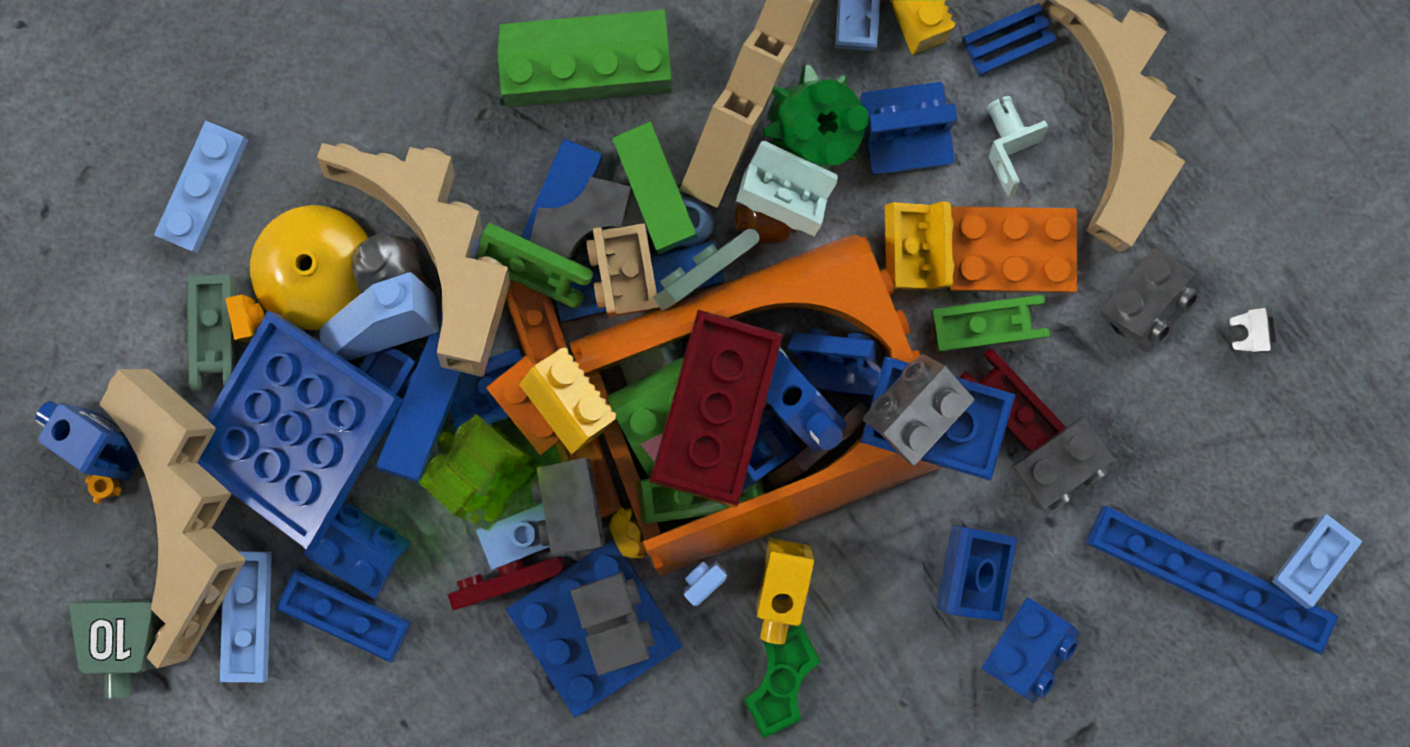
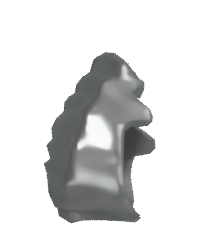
M378 232L375 236L362 241L352 255L353 276L362 293L373 284L412 272L432 291L429 281L423 275V258L417 246L405 237Z

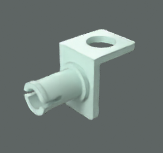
M1011 96L1002 97V105L999 99H996L987 106L986 110L1001 136L1000 139L993 141L989 159L1007 196L1010 197L1015 195L1020 181L1008 155L1042 142L1048 125L1046 121H1042L1030 127H1024L1012 103Z

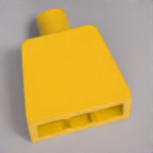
M769 537L756 603L757 617L764 619L760 634L761 640L772 644H785L789 624L800 626L814 565L811 545ZM778 594L789 595L787 599L782 601L774 599Z

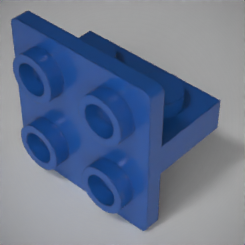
M942 82L868 91L861 94L860 103L861 106L867 109L869 118L868 126L864 130L872 175L947 166L954 162L950 130L957 121L955 103L946 105Z

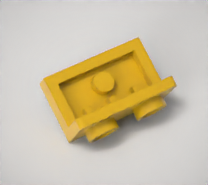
M941 201L931 205L893 202L885 205L886 270L891 278L894 289L930 291L952 286L954 273L952 231L954 224L951 217L950 202Z

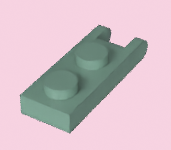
M747 229L718 250L714 244H711L692 258L696 263L695 267L686 273L679 267L662 279L660 283L664 289L653 296L660 309L664 311L756 245L759 242L758 232L754 229Z
M232 275L188 276L189 388L191 391H201L203 387V374L223 373V386H225L236 367V340H234L225 298L236 296L235 277Z

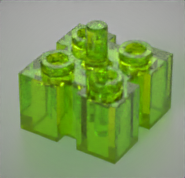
M475 414L471 420L463 423L458 428L455 436L446 431L438 437L437 445L448 455L440 454L433 458L426 468V473L418 482L453 515L466 521L470 520L475 525L489 531L510 506L508 500L517 490L523 491L531 481V478L538 473L537 468L543 467V464L507 433L497 427L495 428L491 423Z

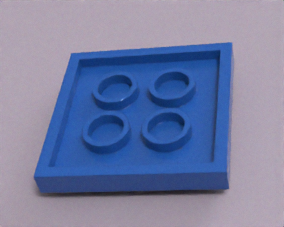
M611 539L602 547L594 550L505 609L575 718L683 647L682 642L628 559L619 551L614 539ZM623 571L626 580L633 578L641 603L634 606L639 621H648L655 645L648 647L650 652L649 659L598 676L586 641V637L589 635L587 629L582 628L571 590L577 586Z

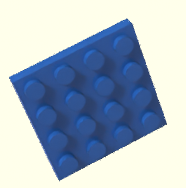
M268 311L206 417L216 427V430L197 463L228 491L304 548L316 549L402 404L403 399L280 314Z

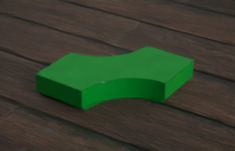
M802 623L800 626L793 625L788 628L785 644H772L763 641L767 654V667L764 677L758 687L748 696L744 697V701L763 739L801 720L797 705L800 684L805 675L821 662Z

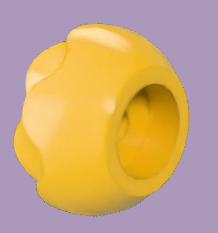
M622 507L612 516L609 523L613 539L623 556L643 558L646 556L645 553L647 551L643 543L644 537L640 526L634 518L635 513L632 508L624 509Z

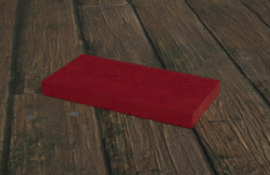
M699 309L697 310L649 483L729 506H738L782 342V334Z

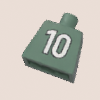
M101 599L69 603L78 669L83 674L104 673V698L131 697L132 673H141L155 668L146 657L155 643L156 633L164 626V622L150 609L152 599Z

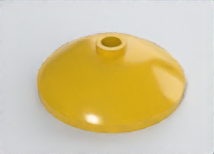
M308 205L293 208L280 214L263 229L252 250L250 278L255 295L267 312L271 311L280 314L302 330H320L326 322L362 293L353 276L352 255L357 246L362 241L368 239L369 236L354 219L331 207ZM305 257H311V268L307 271H302L300 269L301 260Z

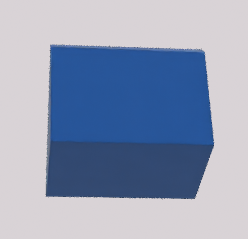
M952 525L936 608L956 616L1002 621L1017 538Z

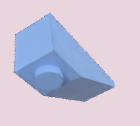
M412 272L373 284L320 329V343L349 361L439 332L436 295Z

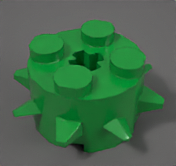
M804 65L798 84L784 89L777 86L773 88L772 93L775 98L767 113V121L771 120V122L762 129L763 136L773 139V141H770V144L830 171L831 166L843 164L846 160L855 161L857 159L855 151L859 148L864 135V129L869 123L868 111L864 106H861L860 100L854 92L846 86L847 78L844 75L837 80H820L811 65Z

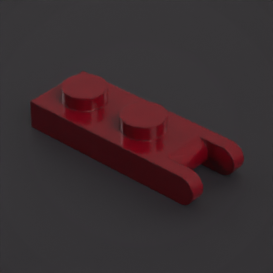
M991 348L984 353V356L994 368L985 377L977 382L967 371L959 377L1015 394L1006 429L1028 453H1031L1066 428L1055 414Z
M555 556L524 567L521 559L498 567L500 576L483 581L480 573L457 581L459 590L447 594L452 610L454 611L556 576L565 569L566 562L562 557Z

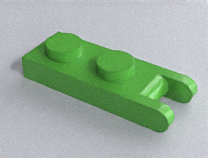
M491 223L487 225L482 233L475 256L476 260L479 257H489L501 262L503 266L508 267L509 279L572 308L580 307L584 300V295L580 291L570 287L572 281L580 285H588L593 277V273L589 268Z
M1045 295L932 309L930 312L936 352L1051 337L1049 328L1033 330L1029 306L1045 304Z

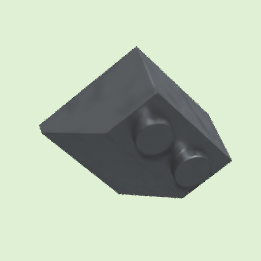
M581 458L538 467V477L531 478L535 503H543L545 520L539 521L542 546L550 545L551 555L602 547L605 544L591 459Z

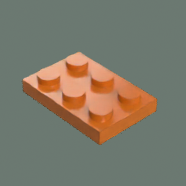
M951 206V217L954 224L952 231L954 273L953 284L948 287V292L1061 294L1077 292V208Z

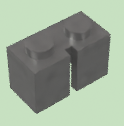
M622 571L577 586L571 590L582 628H586L589 635L586 637V641L598 676L649 659L650 652L648 647L655 645L648 621H639L634 605L640 604L641 599L633 578L626 580Z

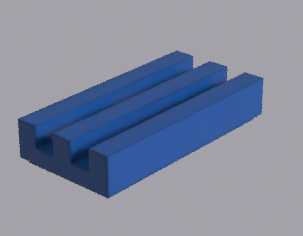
M1040 3L987 25L962 38L961 41L978 77L1055 43L1057 39L1054 33H1050L1048 29L1050 24L1047 18H1043L1041 14L1043 9ZM1031 18L1033 20L1032 24L979 48H976L974 45ZM1036 32L1041 37L986 63H983L980 58Z

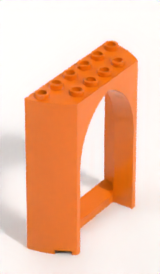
M850 234L681 299L664 311L659 308L570 342L572 353L576 359L574 362L579 363L578 369L584 370V376L590 377L589 383L595 384L594 390L600 391V398H605V405L609 406L610 403L607 398L609 393L600 371L688 338L698 309L732 320L758 311L774 308L793 307L823 311L847 320L865 331L884 349L889 358L911 363L921 355L918 350L911 351L905 336L911 333L904 312L901 309L896 311L890 298V295L894 293V287L887 270H879L867 238L865 236L859 237L856 234ZM617 419L603 431L643 534L644 546L648 555L651 556L654 567L660 577L943 468L920 460L913 466L900 454L860 443V437L836 461L809 476L742 501L737 507L729 506L662 533L658 522L642 524L636 481L642 479Z

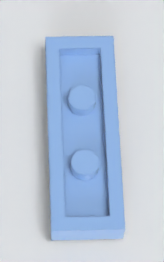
M205 120L154 233L155 236L198 254L246 148L248 139Z
M238 551L247 560L222 601L220 682L263 683L268 680L272 551Z

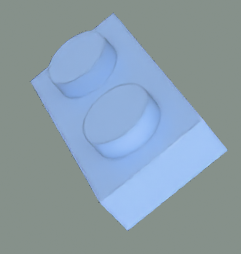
M1323 515L1271 582L1306 609L1312 608L1363 541L1329 515Z

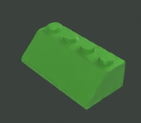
M665 9L500 24L498 63L501 95L507 107L672 93Z

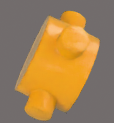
M88 475L85 479V483L88 484V491L94 497L92 500L94 503L101 504L103 498H111L115 495L120 496L122 493V488H119V480L116 478Z

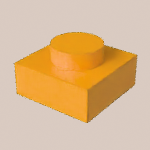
M243 294L225 298L234 340L247 344L250 343L265 317L261 305L255 303V299Z

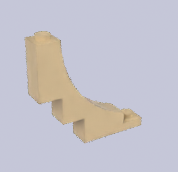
M766 0L755 29L742 46L725 90L712 107L679 189L680 191L691 195L704 204L718 208L732 184L754 132L772 97L773 88L777 86L820 0Z
M118 369L115 376L109 381L108 389L99 405L115 421L135 451L152 496L158 534V568L150 609L165 625L156 633L155 643L146 658L158 669L189 659L247 559L212 528L232 494L197 463L213 436L216 427L150 369Z

